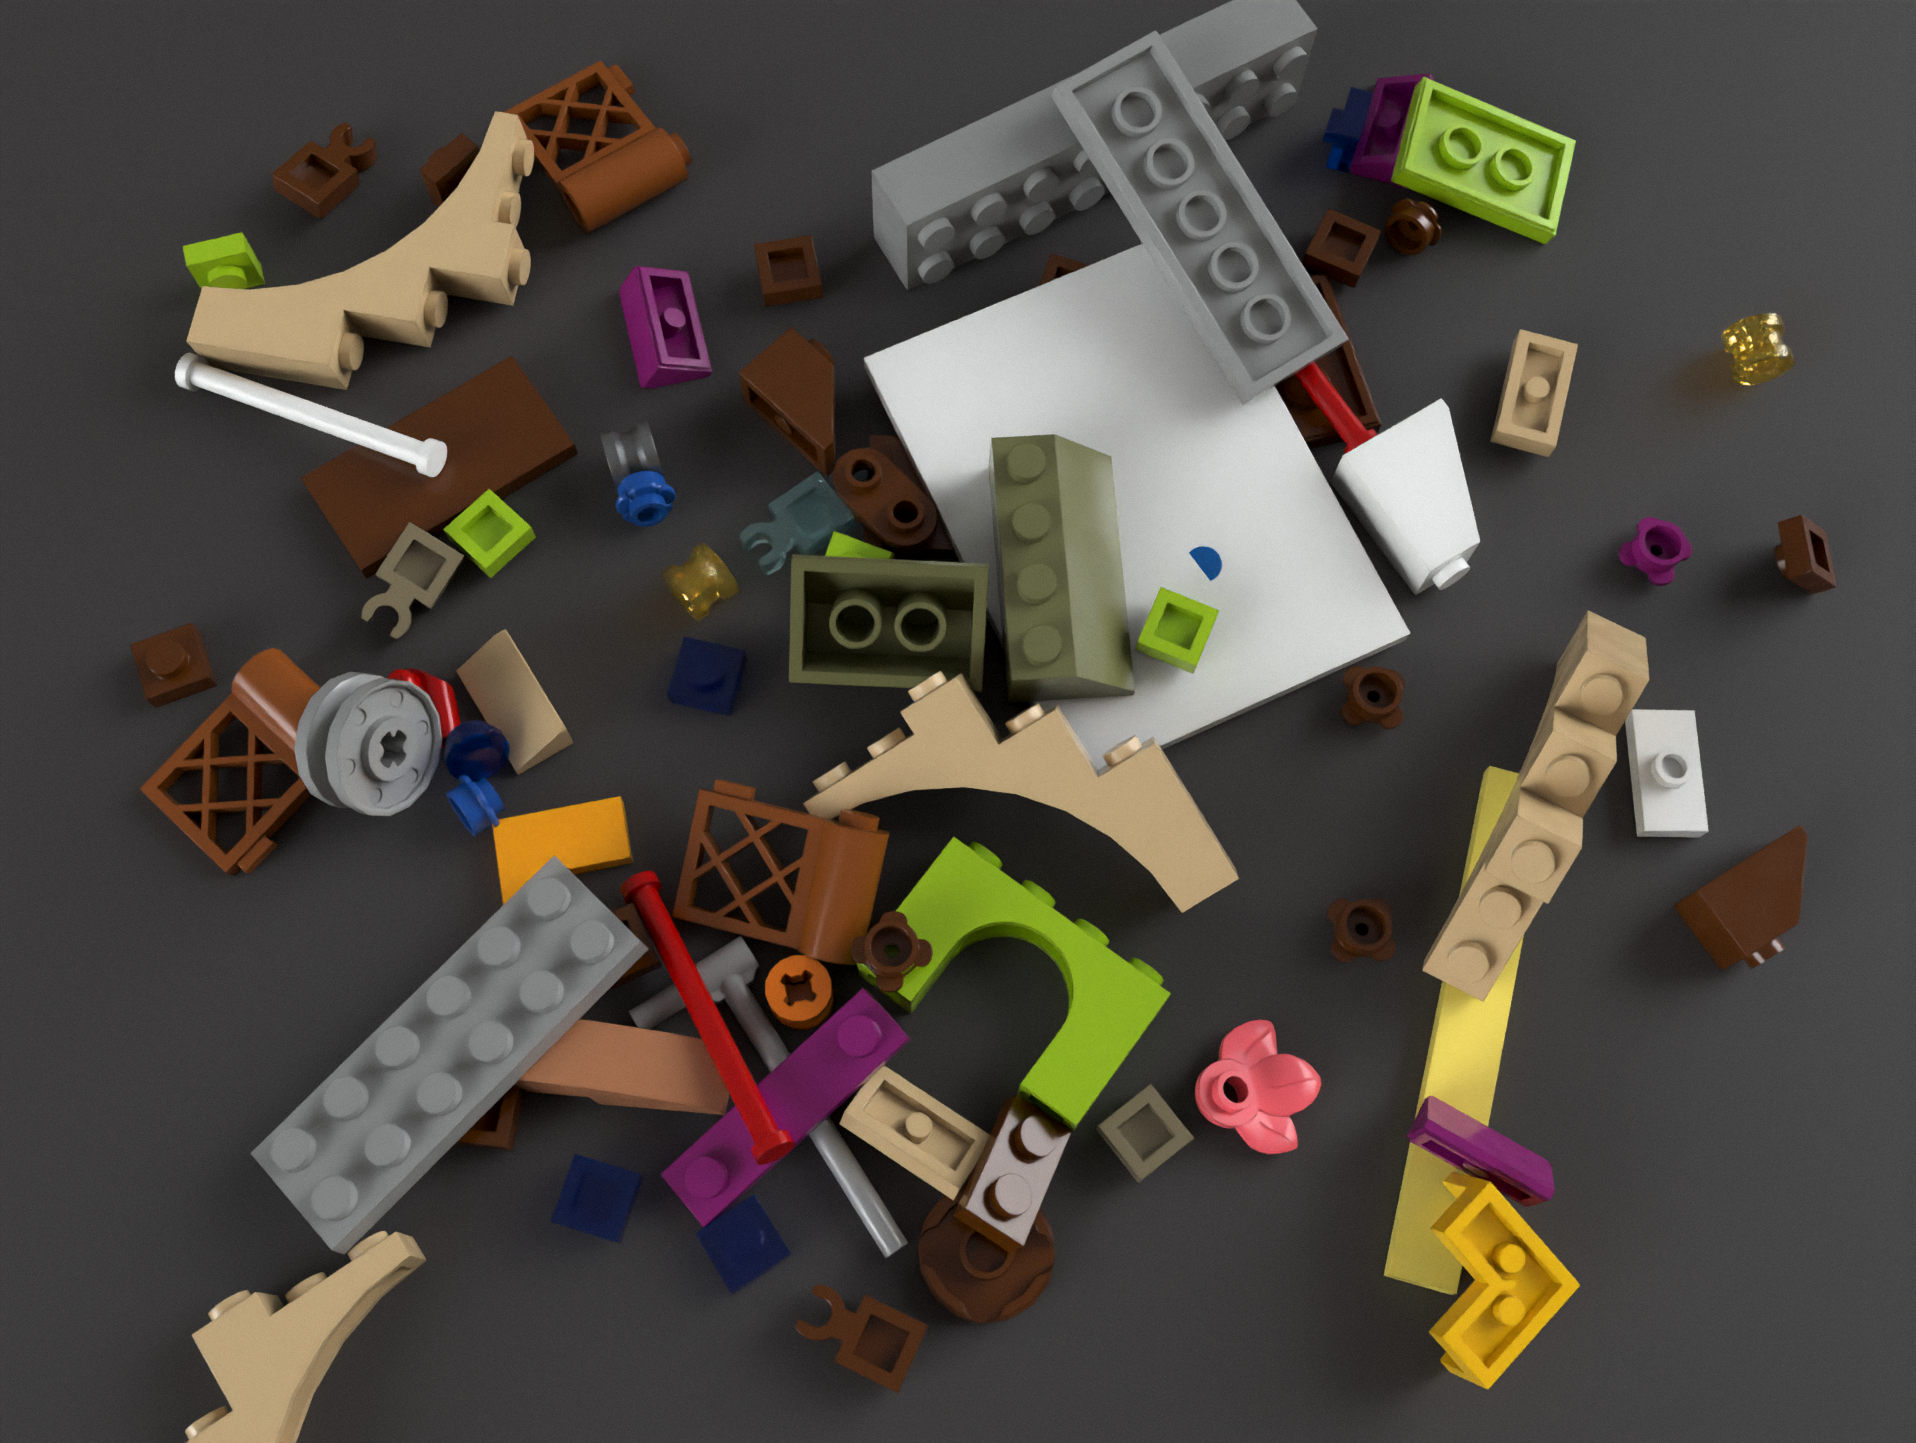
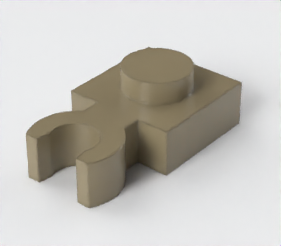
M409 522L375 574L378 578L388 583L390 587L386 593L375 595L366 602L362 609L361 618L370 623L381 608H393L397 611L399 620L390 636L397 641L402 639L408 633L412 624L410 608L414 602L417 601L432 610L462 564L465 556Z

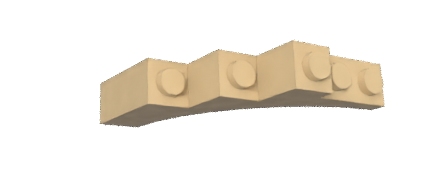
M494 112L480 152L455 191L422 225L388 250L343 272L298 285L252 290L202 286L186 342L199 356L207 360L208 365L215 368L347 390L352 370H357L362 363L364 354L362 336L431 348L436 327L441 328L446 320L448 310L447 295L513 306L518 285L524 286L526 284L531 266L530 252L524 248L516 227L521 213V198L518 192L522 176H529L532 171L534 145L531 140L527 139L519 116L516 114Z
M1587 610L1557 663L1554 683L1545 711L1517 780L1467 883L1424 959L1422 971L1484 1002L1543 902L1547 904L1550 902L1582 849L1583 817L1617 762L1616 735L1650 680L1645 637Z
M939 671L910 689L908 693L914 702L900 713L913 733L906 737L899 727L868 746L867 749L873 758L851 771L844 761L812 781L818 792L803 803L809 814L832 819L840 815L841 809L851 810L866 802L912 790L967 787L1017 794L1064 810L1111 837L1151 872L1182 913L1239 879L1235 866L1154 736L1142 744L1136 735L1117 744L1102 755L1107 765L1098 770L1058 705H1055L1046 712H1043L1038 703L1030 706L1005 723L1010 734L1002 738L962 673L947 681L943 673Z
M380 1231L369 1236L348 1252L351 1260L350 1263L329 1277L324 1272L317 1273L288 1291L285 1297L289 1304L283 1306L278 1295L255 1292L251 1295L248 1290H244L226 1298L211 1309L208 1315L212 1321L193 1333L192 1337L228 1400L232 1411L229 1412L227 1407L223 1406L195 1421L185 1430L189 1439L185 1443H296L313 1395L344 1341L386 1293L427 1261L414 1238L399 1232H394L388 1236L386 1231Z

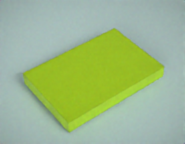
M1423 76L1414 87L1391 181L1537 242L1546 244L1556 235L1576 140Z

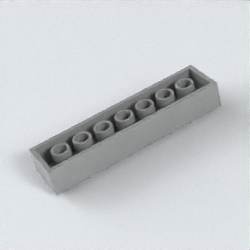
M1232 0L1159 36L1224 140H1229L1242 133L1248 125L1269 115L1272 117L1279 116L1288 111L1297 102L1318 28L1297 0ZM1067 79L871 171L874 239L907 291L923 283H936L944 279L952 269L970 260L988 258L995 254L1003 244L1024 234H1037L1047 228L1053 220L1075 209L1078 211L1086 210L1095 205L1102 196L1110 193L1051 98L1054 87Z

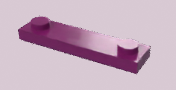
M862 988L757 1085L779 1129L789 1131L795 1143L792 1150L911 1041V1038L868 989ZM735 1105L660 1175L703 1227H709L786 1155L771 1163L758 1165L750 1151L755 1143Z

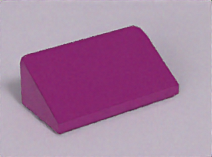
M1431 73L1377 79L1350 165V170L1353 174L1406 188L1392 182L1391 179L1414 87L1423 76L1434 81Z
M634 266L621 285L619 294L641 388H658L709 377L712 369L689 273L687 271Z
M1428 1096L1424 1100L1406 1136L1410 1138V1142L1472 1177L1491 1181L1500 1193L1525 1207L1551 1200L1555 1192L1552 1167L1546 1159L1434 1096Z

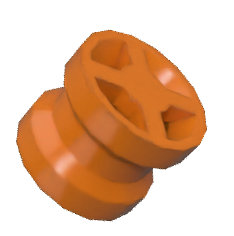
M792 955L780 960L770 970L765 981V996L773 1016L782 1026L794 1031L810 1030L819 1026L829 1016L834 1005V990L827 969L818 960L806 955ZM805 978H807V980L804 982V984H796V985H792V984H791V983H796V982H803V981L805 980Z

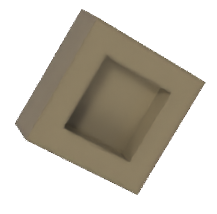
M1151 1084L1096 1128L1138 1184L1194 1139Z

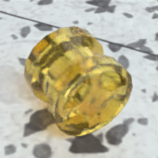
M1770 313L1753 315L1730 325L1723 332L1721 338L1726 352L1733 354L1734 357L1730 369L1735 383L1741 385L1764 383L1785 374L1793 367L1795 360L1790 347L1783 345L1782 337L1786 330L1781 316Z
M703 542L691 550L690 559L684 564H672L661 572L662 578L674 597L698 622L710 614L711 605L718 599H730L739 592V586L729 569L719 556Z

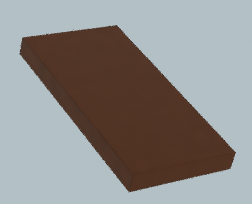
M510 356L387 427L389 430L423 442L428 438L444 442L447 446V458L443 469L437 476L429 477L417 471L414 464L357 444L300 478L365 578L368 579L376 574L409 522L437 538L445 533L443 529L488 489L502 499L578 453L571 438L513 356Z

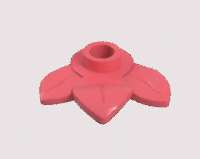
M1259 1019L1237 1026L1223 1037L1218 1061L1204 1068L1197 1078L1195 1102L1199 1112L1206 1120L1222 1128H1235L1250 1148L1268 1155L1281 1154L1298 1147L1295 1126L1289 1116L1309 1106L1317 1097L1322 1083L1319 1074L1305 1060L1291 1054L1277 1053L1276 1033L1273 1023L1268 1020ZM1224 1082H1228L1235 1089L1238 1096L1237 1103L1231 1102L1225 1096L1223 1091Z

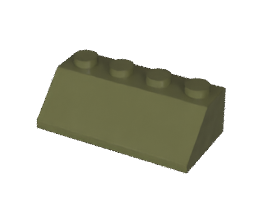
M1055 434L991 438L988 472L1007 703L1134 695L1135 687L1111 456Z

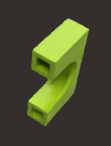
M953 837L896 910L906 916L907 924L915 931L918 939L927 940L931 944L933 955L929 965L923 968L916 967L904 978L902 988L892 993L884 992L877 987L876 976L866 964L857 963L858 974L911 1014L954 957L975 942L992 937H1012L1027 941L1043 950L1058 966L1065 980L1069 1000L1068 1014L1062 1028L1021 1082L1017 1094L1071 1129L1072 1134L1162 1009L1171 993L1161 987L1164 980L1151 966L1134 957H1131L1127 962L1107 948L1109 939L1093 924L1081 918H1078L1073 923L1053 908L1056 904L1055 900L1043 888L1029 880H1024L1020 885L1000 870L1003 866L1001 860L989 849L974 841L969 846H966L960 840ZM889 946L885 950V954L891 958L897 956L899 952L895 946Z

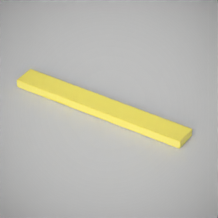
M1489 766L1483 773L1460 894L1498 821L1519 773ZM1523 937L1484 1002L1442 981L1415 1118L1424 1100L1428 1096H1434L1486 1126L1489 1125ZM1412 1142L1409 1145L1383 1276L1449 1295L1457 1294L1462 1264L1430 1228L1456 1200L1454 1195L1443 1184V1181L1451 1172L1468 1174Z

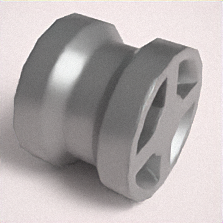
M647 420L635 423L631 431L619 434L612 429L600 432L616 490L625 477L636 472L654 471L663 476Z

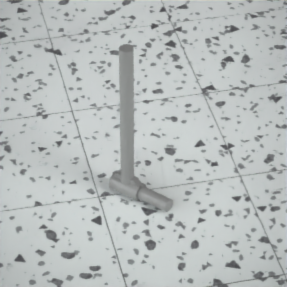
M739 936L695 965L714 1003L721 1004L726 1001L771 1073L790 1055V1052L748 987L754 983L759 965L743 938ZM673 983L628 1012L638 1028L650 1030L686 1006ZM829 1116L809 1136L886 1259L909 1243Z

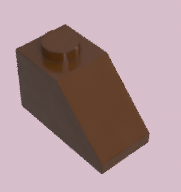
M790 327L739 371L743 400L818 470L828 477L833 472L836 462L835 362L829 351L819 341L815 339L807 341L795 329Z
M1801 825L1796 826L1674 905L1675 909L1721 971L1743 959L1750 969H1753L1786 948L1778 937L1799 924L1808 844V834Z

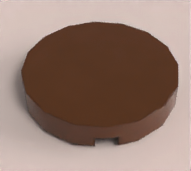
M966 1183L954 1200L946 1195L941 1197L924 1220L918 1244L921 1276L933 1298L956 1317L981 1324L1010 1320L1033 1306L1050 1282L1055 1259L1052 1227L1041 1208H1039L1024 1246L1012 1253L1008 1252L954 1217V1213L968 1183Z

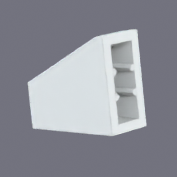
M1441 398L1344 454L1330 482L1415 596L1434 584L1439 590H1443L1461 579L1470 570L1467 561L1480 543L1449 407Z

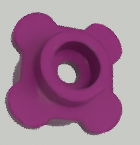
M1654 517L1643 518L1636 526L1637 534L1633 540L1623 543L1619 548V558L1624 565L1636 566L1640 571L1646 573L1652 584L1666 586L1674 580V569L1678 563L1686 561L1692 555V545L1683 531L1675 524ZM1651 547L1656 548L1660 555H1653L1650 550Z

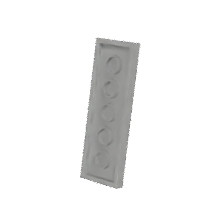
M1156 30L1054 87L1051 98L1243 405L1339 348L1349 339Z
M553 856L251 1152V1155L332 1251L345 1255L649 948L556 856Z

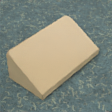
M506 629L495 634L456 670L518 775L574 743Z

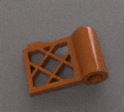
M601 60L503 112L519 116L527 139L533 142L535 162L561 194L573 218L586 234H590L688 179L686 166L692 164L691 155L682 138L676 132L668 135L662 127L655 128L630 97V95L635 93L634 85L620 67L615 64L607 68ZM598 85H601L606 91L602 105L578 102L581 94ZM542 115L558 116L553 131L529 129L526 124ZM571 119L596 121L592 135L567 133ZM610 122L630 124L637 129L621 139L605 137ZM560 149L585 151L583 160L562 171L556 164Z
M276 648L258 653L242 666L232 682V693L140 788L225 873L233 876L240 869L251 874L278 846L271 839V836L311 795L300 777L281 798L262 799L263 765L286 764L299 776L294 749L298 723L310 698L321 688L286 654ZM238 718L249 729L248 755L219 757V736ZM263 743L274 753L263 754ZM204 752L203 759H198V757ZM248 767L247 800L217 802L218 769ZM203 770L202 803L180 805L166 792L185 771ZM261 810H268L261 818ZM246 811V834L228 852L216 840L217 813ZM202 814L201 825L191 815Z
M715 779L713 790L699 789L672 917L794 948L804 955L819 960L845 965H857L851 955V945L856 937L866 936L868 933L890 834L878 828L880 818L860 811L841 809L839 820L829 819L754 800L756 787L723 779ZM714 807L735 811L749 834L748 837L723 853L710 833ZM753 816L772 821L759 828ZM783 824L808 829L802 857L786 868H783L765 836ZM755 844L773 876L746 893L727 860L750 845ZM706 849L712 860L702 866ZM717 868L736 900L718 911L694 906L699 878ZM799 870L795 887L789 875ZM777 883L792 905L787 929L765 924L751 901ZM740 907L747 919L729 914Z

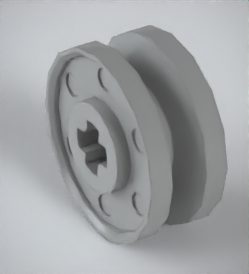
M347 672L329 679L310 698L298 723L294 748L298 774L310 794L328 805L339 808H352L358 813L366 815L391 816L410 807L427 789L437 769L442 745L440 717L429 694L412 682L387 679L379 675L359 672Z

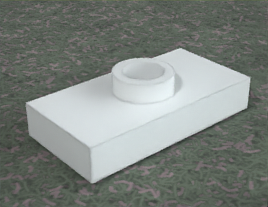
M1632 709L1625 720L1637 837L1701 838L1709 830L1695 710Z

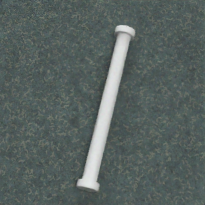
M186 353L177 363L175 380L178 386L190 391L203 388L416 465L419 473L429 477L437 476L445 465L447 446L439 440L428 438L424 442L212 367L208 365L206 359L194 353Z

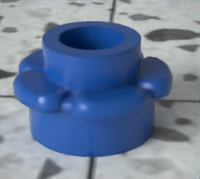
M640 471L625 477L620 482L617 488L619 497L616 500L615 507L617 512L622 514L625 521L641 527H650L661 523L668 513L671 512L673 509L672 502L675 501L676 494L674 489L666 484L665 478L661 474L654 471Z
M467 775L460 776L461 784L446 793L453 810L473 836L478 835L489 827L493 830L492 824L494 827L499 825L496 815L505 810L499 795L484 777L477 782H472Z

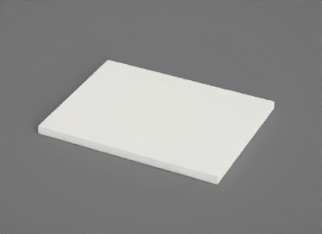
M1143 244L864 357V368L925 492L935 506L936 513L955 549L960 563L989 564L986 616L1002 649L1003 642L988 472L991 438L1055 434L1111 456L1135 693L1134 695L1029 702L1030 706L1038 703L1043 712L1058 705L1098 770L1107 765L1102 756L1104 753L1134 735L1137 736L1141 744L1154 736L1163 750L1405 641L1411 634L1276 387L1274 386L1244 405L1242 404ZM1160 587L1220 610L1193 674L1134 650Z

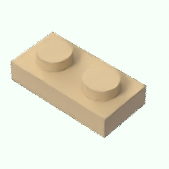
M1522 329L1519 330L1512 344L1490 442L1545 457L1551 455L1557 445L1578 344Z
M885 1065L862 1086L844 1111L839 1123L952 1200L955 1199L975 1169L989 1138L988 1133Z

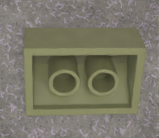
M792 554L789 683L913 688L941 671L947 681L962 673L973 691L982 692L989 564Z

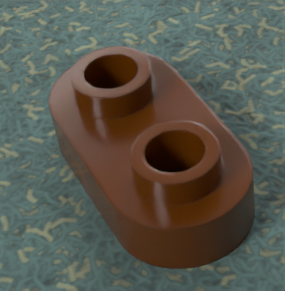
M857 448L845 453L837 461L833 470L834 492L837 500L887 550L899 555H913L925 550L932 543L937 530V513L934 504L884 454L870 448ZM860 470H868L874 474V477L869 481L861 482L856 480L853 475ZM901 511H910L917 516L910 523H901L895 518Z

